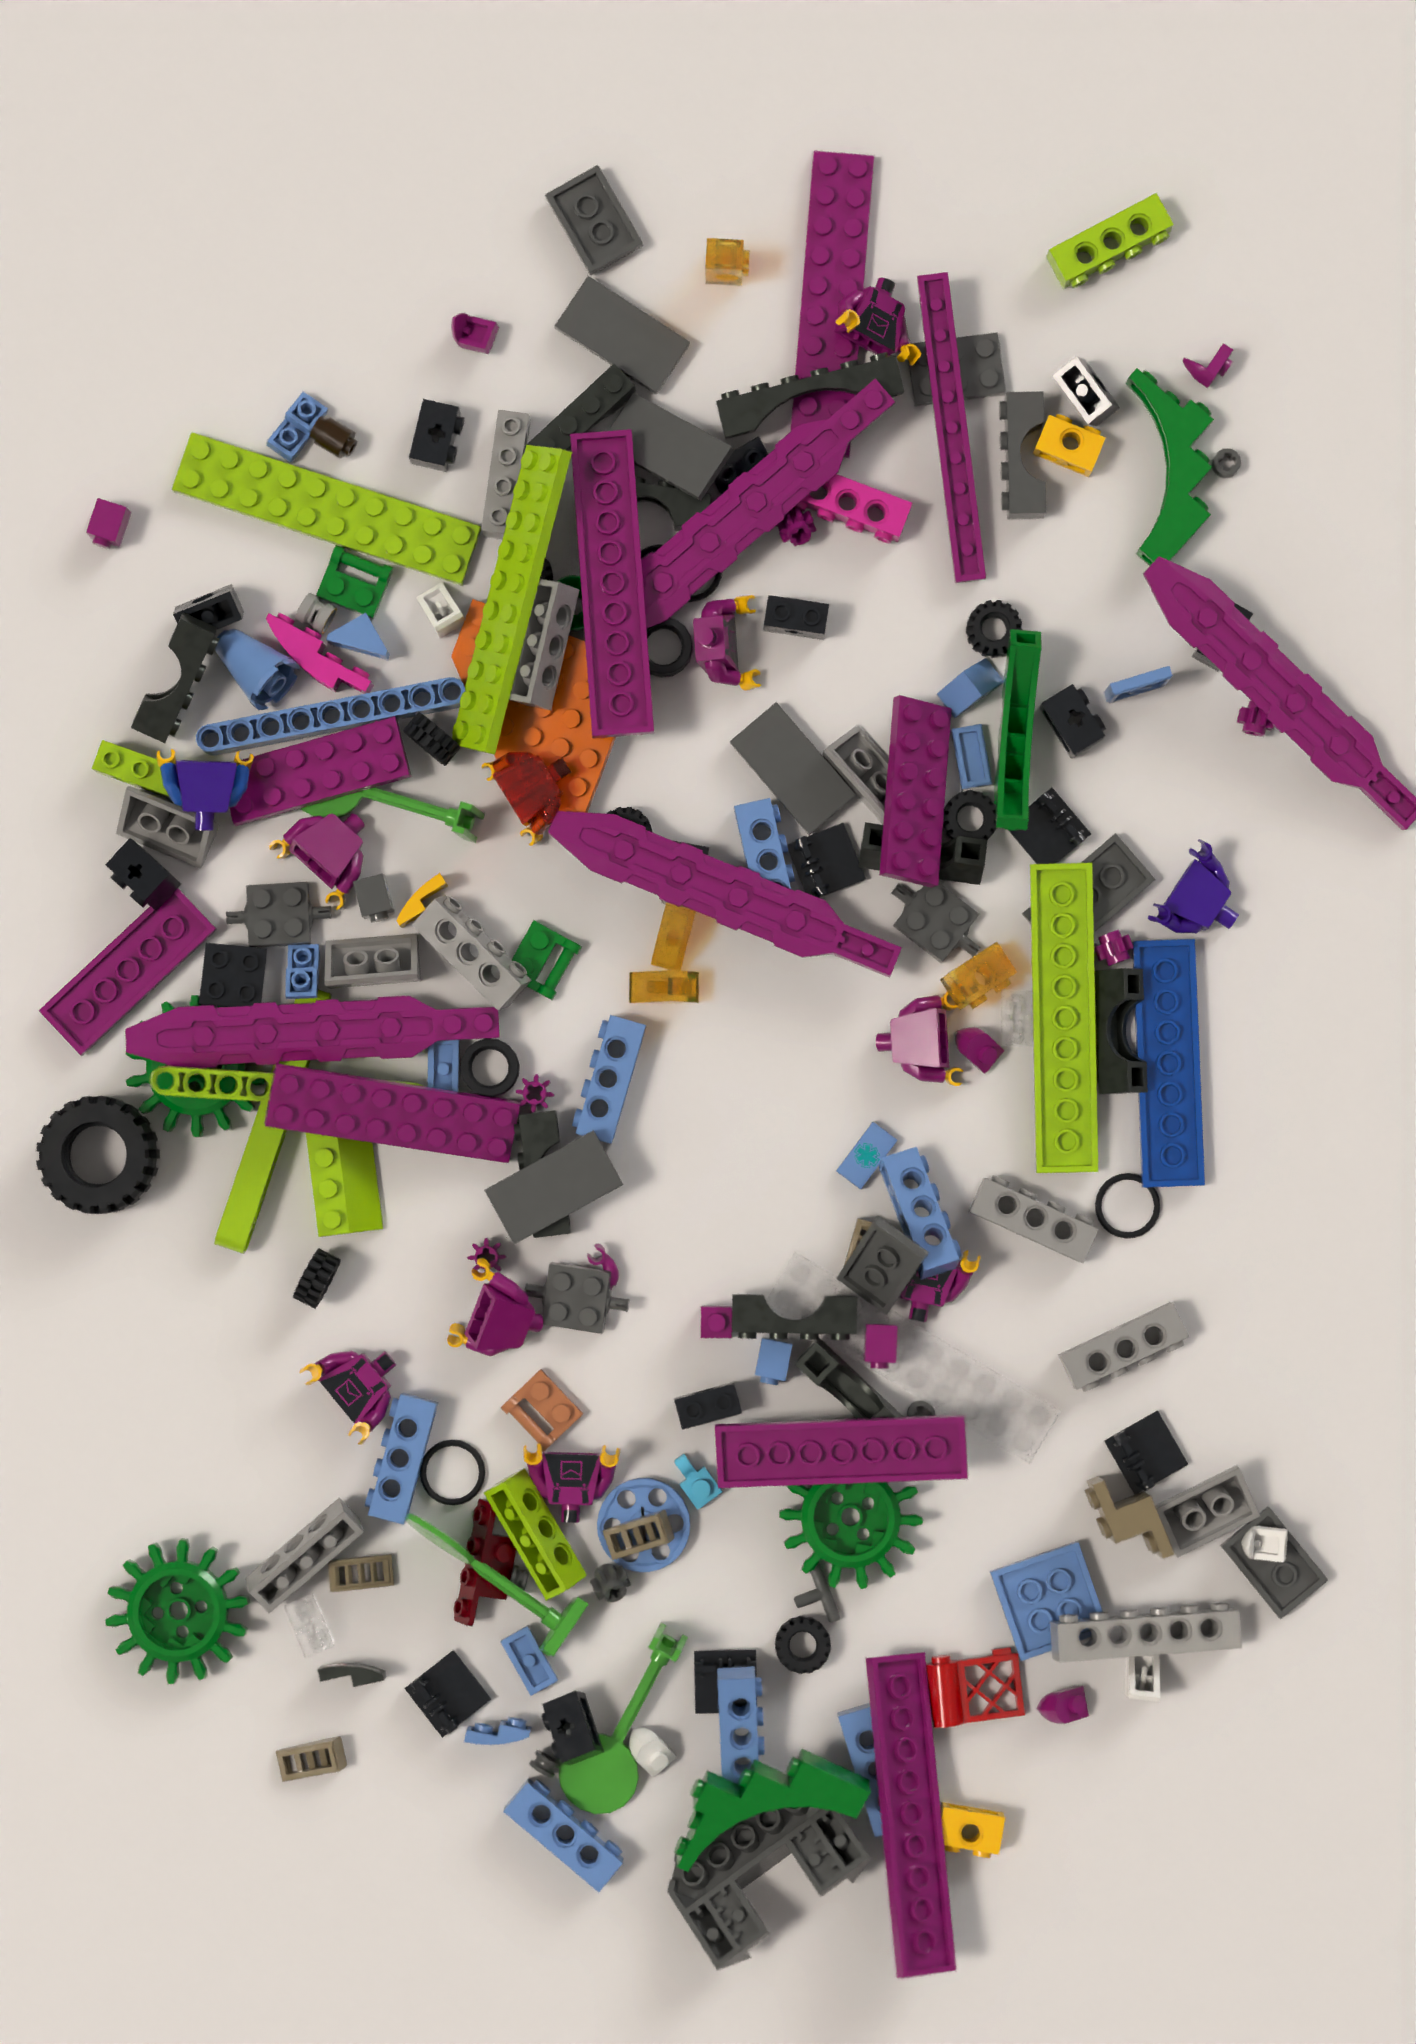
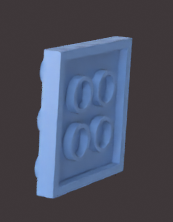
M1078 1541L990 1571L1021 1661L1052 1651L1050 1621H1059V1615L1077 1614L1078 1619L1090 1618L1089 1613L1103 1612ZM1085 1628L1080 1632L1079 1641L1091 1637L1089 1628Z

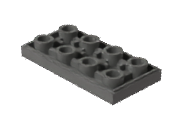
M587 276L555 324V329L610 365L615 364L625 375L656 395L690 345L688 340L590 276Z
M634 392L608 430L632 429L634 464L700 501L734 452L731 445Z
M777 702L730 741L734 749L808 835L812 834L856 796Z
M593 1130L484 1191L515 1245L619 1188L623 1183Z

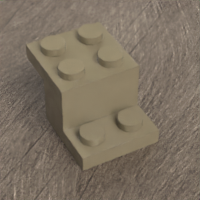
M1097 1476L1087 1480L1089 1488L1084 1491L1090 1506L1094 1510L1098 1509L1101 1517L1097 1518L1096 1521L1102 1535L1106 1539L1110 1538L1117 1544L1142 1534L1145 1544L1152 1554L1156 1553L1162 1559L1175 1555L1151 1495L1143 1491L1113 1503L1103 1479Z

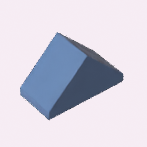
M366 613L327 635L326 640L329 645L385 660L389 659L390 654Z
M984 658L959 674L940 690L937 696L945 707L952 709L951 715L955 719L1003 684V680L987 658Z

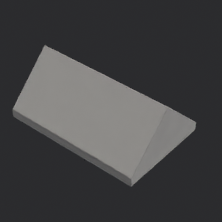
M857 725L829 745L823 751L822 756L883 824L888 758L862 728Z
M128 786L125 791L116 834L127 839L131 838L139 844L201 869L219 824L214 821V830H195L194 812L183 811L182 807Z
M417 933L325 941L324 983L329 989L421 981Z
M1238 1465L1155 1506L1177 1558L1260 1517Z

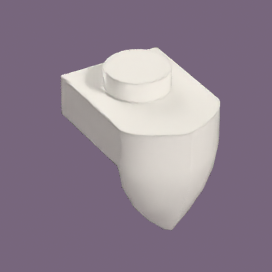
M1264 1526L1251 1527L1241 1541L1246 1556L1250 1559L1285 1562L1288 1529Z
M647 1728L632 1729L629 1740L631 1754L653 1777L658 1775L677 1758L673 1750L652 1730Z

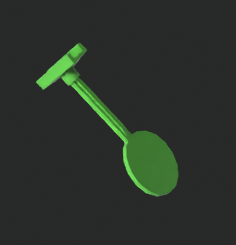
M375 787L301 808L302 811L312 816L320 815L326 817L332 813L339 818L349 814L360 804L363 798H367L443 821L445 825L452 827V832L464 840L476 843L477 837L470 830L474 826L475 818L483 820L485 816L475 806L465 802H460L459 809L449 808L448 810Z
M408 1513L405 1517V1521L425 1538L460 1561L471 1565L478 1575L541 1619L540 1622L551 1629L539 1648L547 1656L555 1655L589 1605L581 1598L574 1597L562 1613L553 1607L548 1608L487 1564L475 1560L467 1550L433 1525L411 1513Z
M660 1623L648 1647L653 1650L650 1656L652 1661L614 1733L611 1736L599 1734L604 1752L573 1765L561 1764L559 1767L560 1786L567 1799L580 1810L593 1814L611 1813L625 1806L635 1793L639 1779L638 1764L631 1754L630 1748L623 1743V1740L663 1666H667L669 1660L677 1661L688 1638L682 1634L679 1642H677L671 1636L664 1635L663 1631L666 1625Z

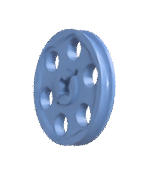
M636 1478L618 1485L605 1498L598 1514V1537L604 1551L611 1558L603 1534L606 1520L616 1518L622 1524L642 1516L641 1507H644V1516L663 1509L666 1510L667 1516L672 1514L681 1516L684 1525L681 1530L673 1532L674 1539L667 1543L670 1549V1554L667 1558L663 1560L655 1558L651 1548L639 1552L638 1558L631 1562L626 1561L623 1557L613 1560L618 1565H622L625 1569L631 1571L652 1572L668 1566L681 1554L690 1533V1516L683 1498L671 1486L652 1478ZM655 1488L662 1489L666 1493L667 1499L661 1506H655L649 1501V1493ZM624 1490L633 1492L636 1497L635 1504L629 1508L622 1507L618 1502L620 1492ZM654 1521L653 1524H654V1527H655L657 1536L660 1537V1534H659V1532H658L656 1523H655V1521ZM629 1529L633 1545H637L633 1530ZM620 1532L616 1536L622 1549L625 1544ZM646 1533V1541H648V1540H649V1537H648V1534Z

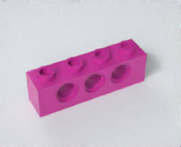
M836 474L822 486L827 492V496L824 499L816 500L809 494L794 507H799L801 511H805L806 508L816 511L819 518L829 522H834L835 519L845 522V527L855 532L862 533L863 529L875 534V539L891 544L892 540L895 542L899 541L910 513L912 502ZM844 497H849L854 500L856 506L852 510L846 511L840 508L838 502ZM872 508H878L883 512L884 518L877 522L869 519L867 512Z

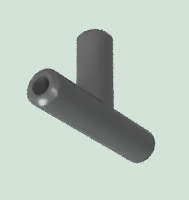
M818 1562L815 1569L810 1572L816 1589L795 1596L794 1601L797 1608H802L821 1600L828 1621L833 1623L840 1620L841 1617L820 1562Z

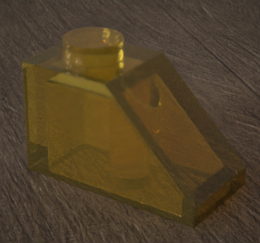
M666 903L651 965L681 972L696 911Z
M680 970L629 972V1003H699V972Z

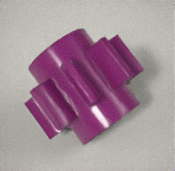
M796 507L784 515V520L777 525L783 543L790 540L794 546L810 541L811 532H816L817 529L809 510L803 513L799 507Z
M1249 701L1248 707L1240 708L1237 723L1243 724L1242 732L1264 737L1266 730L1272 731L1274 729V726L1266 719L1267 715L1252 701Z
M1118 929L1098 937L1100 945L1096 946L1094 950L1099 961L1106 959L1108 966L1129 959L1128 950L1133 949L1134 946L1129 934L1122 936Z
M535 1074L534 1081L532 1082L522 1078L525 1087L523 1090H516L517 1094L524 1097V1100L520 1102V1106H525L527 1103L531 1104L532 1113H535L536 1105L541 1104L547 1109L546 1098L554 1097L555 1095L546 1090V1087L551 1082L548 1080L541 1084L538 1074ZM541 1086L543 1089L540 1092L542 1099L539 1101L534 1098L529 1100L527 1098L530 1095L529 1087L539 1088Z
M485 1238L484 1246L482 1247L475 1243L472 1244L476 1253L475 1255L468 1256V1260H475L477 1264L479 1255L484 1254L485 1248H487L490 1254H495V1260L490 1261L491 1268L494 1267L497 1271L502 1270L501 1266L498 1265L499 1259H505L507 1256L499 1255L497 1251L501 1243H497L492 1247L489 1246V1239ZM477 1264L473 1269L478 1271L480 1268H485Z

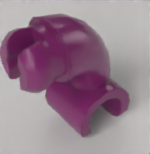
M597 1243L594 1247L602 1255L599 1258H594L587 1253V1258L591 1264H602L603 1270L611 1271L610 1289L612 1290L619 1280V1271L614 1260L606 1254L605 1248Z

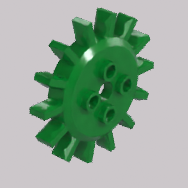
M191 995L189 1005L202 1006L203 1004H199L200 996ZM167 1001L161 1004L163 1013L175 1009ZM126 1052L125 1055L134 1060L146 1061V1073L143 1075H133L126 1080V1084L129 1087L137 1088L150 1084V1075L153 1070L159 1066H167V1064ZM247 1063L222 1064L221 1069L247 1071ZM162 1072L157 1076L156 1084L160 1089H167L172 1085L173 1076L171 1073ZM201 1074L192 1075L188 1079V1087L193 1082H198L200 1089L204 1086L205 1082ZM225 1076L220 1080L219 1088L223 1093H230L234 1090L236 1085L232 1076ZM256 1078L252 1083L264 1085L266 1081L263 1078ZM152 1087L153 1096L143 1101L139 1107L142 1114L152 1112L160 1103L170 1108L169 1114L163 1123V1130L171 1132L177 1126L181 1114L191 1115V1132L193 1137H202L204 1132L203 1116L213 1113L217 1118L218 1125L224 1131L232 1129L231 1119L227 1116L224 1109L232 1101L237 1103L242 1110L252 1112L255 1109L252 1101L168 1096L157 1093Z
M888 1482L811 1485L810 1488L803 1485L787 1486L792 1493L802 1496L804 1500L801 1509L785 1508L779 1510V1518L786 1521L800 1520L803 1531L797 1535L789 1536L784 1541L786 1549H792L808 1542L813 1549V1553L804 1560L801 1570L806 1574L811 1572L822 1559L831 1563L832 1568L828 1575L829 1587L836 1588L840 1582L841 1570L844 1567L855 1568L857 1584L860 1589H866L868 1585V1577L865 1572L866 1565L877 1562L883 1573L892 1578L896 1575L894 1566L885 1557V1554L891 1547H896L905 1554L913 1555L916 1549L909 1541L898 1537L901 1525L915 1527L923 1524L922 1516L917 1514H901L899 1503L903 1500L911 1499L918 1493L915 1485L906 1486L897 1492H893ZM836 1492L843 1495V1501L839 1504H835L831 1500L832 1495ZM866 1497H870L874 1501L870 1509L862 1506V1501ZM847 1508H855L859 1512V1520L854 1525H846L841 1519L842 1512ZM830 1523L838 1525V1532L831 1535L827 1532L826 1529ZM866 1528L869 1531V1536L866 1539H859L857 1536L859 1529Z
M185 1538L180 1539L176 1547L177 1559L175 1561H165L162 1549L157 1542L149 1545V1556L153 1561L154 1568L148 1572L143 1571L137 1562L131 1559L127 1560L122 1566L128 1574L136 1579L137 1583L132 1590L125 1589L122 1586H111L107 1593L115 1599H122L128 1602L126 1614H114L105 1619L106 1626L110 1627L127 1624L132 1634L131 1638L119 1644L116 1652L118 1655L128 1653L136 1645H139L147 1652L138 1669V1674L142 1676L152 1669L156 1658L167 1661V1684H175L180 1675L179 1663L189 1660L192 1663L196 1677L199 1680L208 1676L207 1667L203 1662L202 1655L210 1650L219 1660L228 1663L233 1658V1655L228 1648L219 1642L223 1632L234 1636H245L248 1628L241 1623H234L228 1620L230 1608H242L250 1603L249 1596L239 1595L228 1598L224 1585L236 1579L240 1573L238 1568L228 1569L222 1576L216 1577L209 1570V1567L216 1559L218 1549L215 1547L208 1549L204 1553L200 1564L188 1561L190 1545L189 1540ZM174 1582H179L182 1585L181 1593L173 1592L172 1584ZM180 1601L187 1606L188 1612L185 1618L177 1619L171 1614V1606L174 1602ZM198 1601H204L207 1604L206 1611L200 1612L197 1609L196 1604ZM155 1607H160L163 1610L164 1615L162 1618H156L153 1615ZM179 1626H186L189 1633L186 1637L178 1634Z

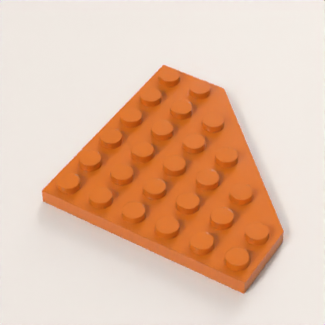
M472 599L451 655L464 686L466 685L468 667L472 661L475 639L480 630L485 603ZM570 635L568 637L551 710L526 706L509 700L494 755L497 762L509 756L514 760L512 764L501 770L513 799L541 782L542 776L535 766V762L546 763H537V766L544 774L543 780L548 777L551 771L549 778H555V780H547L545 783L551 785L555 795L558 794L559 788H561L560 795L554 797L549 786L540 784L514 802L521 815L539 821L543 815H547L549 821L546 825L551 826L557 811L588 813L616 737L592 738L585 641ZM565 760L571 771L560 777L554 766ZM530 764L539 781L525 788L517 775V771ZM524 769V771H523V777H524V779H525L526 781L530 782V784H532V781H533L534 777H533L532 779H530V778H531V774H530V777H529V778H526V777H525V774H526V773H524V772H525V769Z

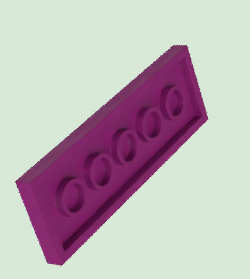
M902 695L893 698L880 876L931 888L939 884L951 708Z
M395 716L254 756L249 773L248 788L237 805L229 808L233 824L235 826L243 825L412 777L397 718Z
M177 888L157 911L151 906L147 908L53 996L39 1012L83 1056L217 929Z

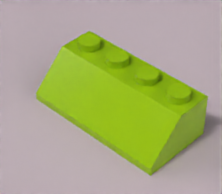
M306 1133L318 1236L325 1237L384 1229L373 1143Z

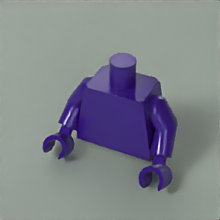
M1198 839V842L1201 843V850L1199 852L1192 848L1189 849V854L1199 859V861L1194 859L1189 864L1163 905L1153 904L1159 911L1157 917L1148 916L1150 921L1161 923L1175 933H1198L1201 930L1209 929L1214 920L1230 929L1239 916L1237 912L1224 905L1232 893L1228 889L1230 882L1221 863L1212 853L1211 845L1201 839Z

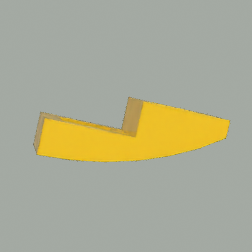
M440 873L422 885L407 901L396 920L401 928L415 921L426 909L422 903L424 900L448 886Z

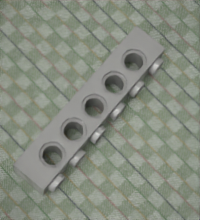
M1229 1603L1210 1604L1211 1609L1199 1610V1605L1180 1606V1611L1169 1612L1167 1607L1151 1608L1150 1614H1139V1610H1121L1120 1616L1108 1617V1612L1089 1613L1090 1618L1078 1619L1077 1614L1059 1615V1621H1050L1052 1659L1058 1662L1242 1648L1240 1611L1229 1608ZM1209 1619L1212 1624L1211 1630L1206 1635H1203L1200 1629L1201 1624L1204 1620ZM1179 1621L1182 1627L1181 1632L1178 1636L1172 1637L1170 1628L1173 1623ZM1149 1623L1151 1634L1147 1639L1142 1640L1140 1629L1143 1625ZM1119 1626L1121 1636L1117 1641L1112 1642L1109 1636L1110 1631L1113 1627ZM1089 1628L1091 1638L1087 1643L1081 1644L1079 1634L1083 1629Z

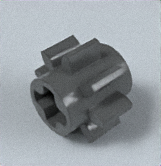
M610 1563L598 1567L594 1573L595 1578L590 1580L597 1599L601 1600L605 1597L608 1602L621 1600L626 1595V1587L631 1586L624 1567L621 1565L616 1569L615 1565Z

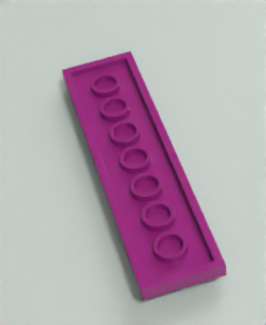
M275 1063L264 1125L267 1127L509 1163L515 1134L514 1124H517L520 1103L519 1101Z
M965 1415L715 1425L718 1488L968 1479Z

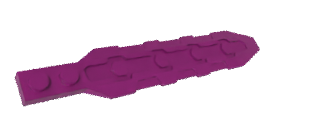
M876 378L829 419L796 426L775 445V449L751 470L743 472L728 485L729 489L701 513L697 512L681 526L682 529L655 553H649L641 560L646 629L668 620L691 600V595L718 572L722 573L737 560V556L763 533L770 532L784 520L785 514L812 491L816 492L839 472L848 444L895 404L894 399Z
M1158 556L1145 570L1143 575L1168 624L1192 648L1196 647L1237 691L1241 690L1267 715L1266 719L1281 733L1285 732L1310 757V761L1330 781L1359 788L1401 830H1407L1416 819V797L1382 765L1373 736L1352 716H1347L1324 694L1322 687L1308 673L1304 674L1278 649L1279 645L1264 631L1260 632L1213 581Z
M557 811L548 830V834L590 871L621 884L626 882L659 896L660 900L677 907L682 905L714 918L717 923L733 930L740 929L772 942L775 947L799 957L805 958L833 954L890 978L902 947L844 924L830 905L823 899L798 889L794 891L760 877V874L742 866L735 867L704 854L703 850L684 842L679 844L647 831L645 826L618 815Z
M411 996L378 997L377 1000L339 1002L338 999L316 1000L315 1003L277 1005L276 1002L254 1003L253 1006L215 1008L213 1005L178 1007L125 1029L127 1053L170 1066L212 1068L220 1064L241 1063L272 1065L275 1063L279 1064L281 1061L301 1060L333 1062L341 1061L342 1058L380 1057L381 1059L412 1058L437 1041L500 1038L499 1015L495 1007L436 1010Z

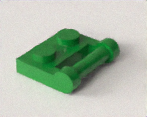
M336 545L316 596L358 614L366 613L369 618L374 619L394 568L386 564L383 566L345 552V548ZM340 564H345L378 577L376 586L339 572Z
M533 920L512 961L520 963L526 969V975L532 980L528 984V988L553 1000L557 993L554 990L574 954L578 955L582 946ZM558 944L564 949L543 985L536 980L554 947Z

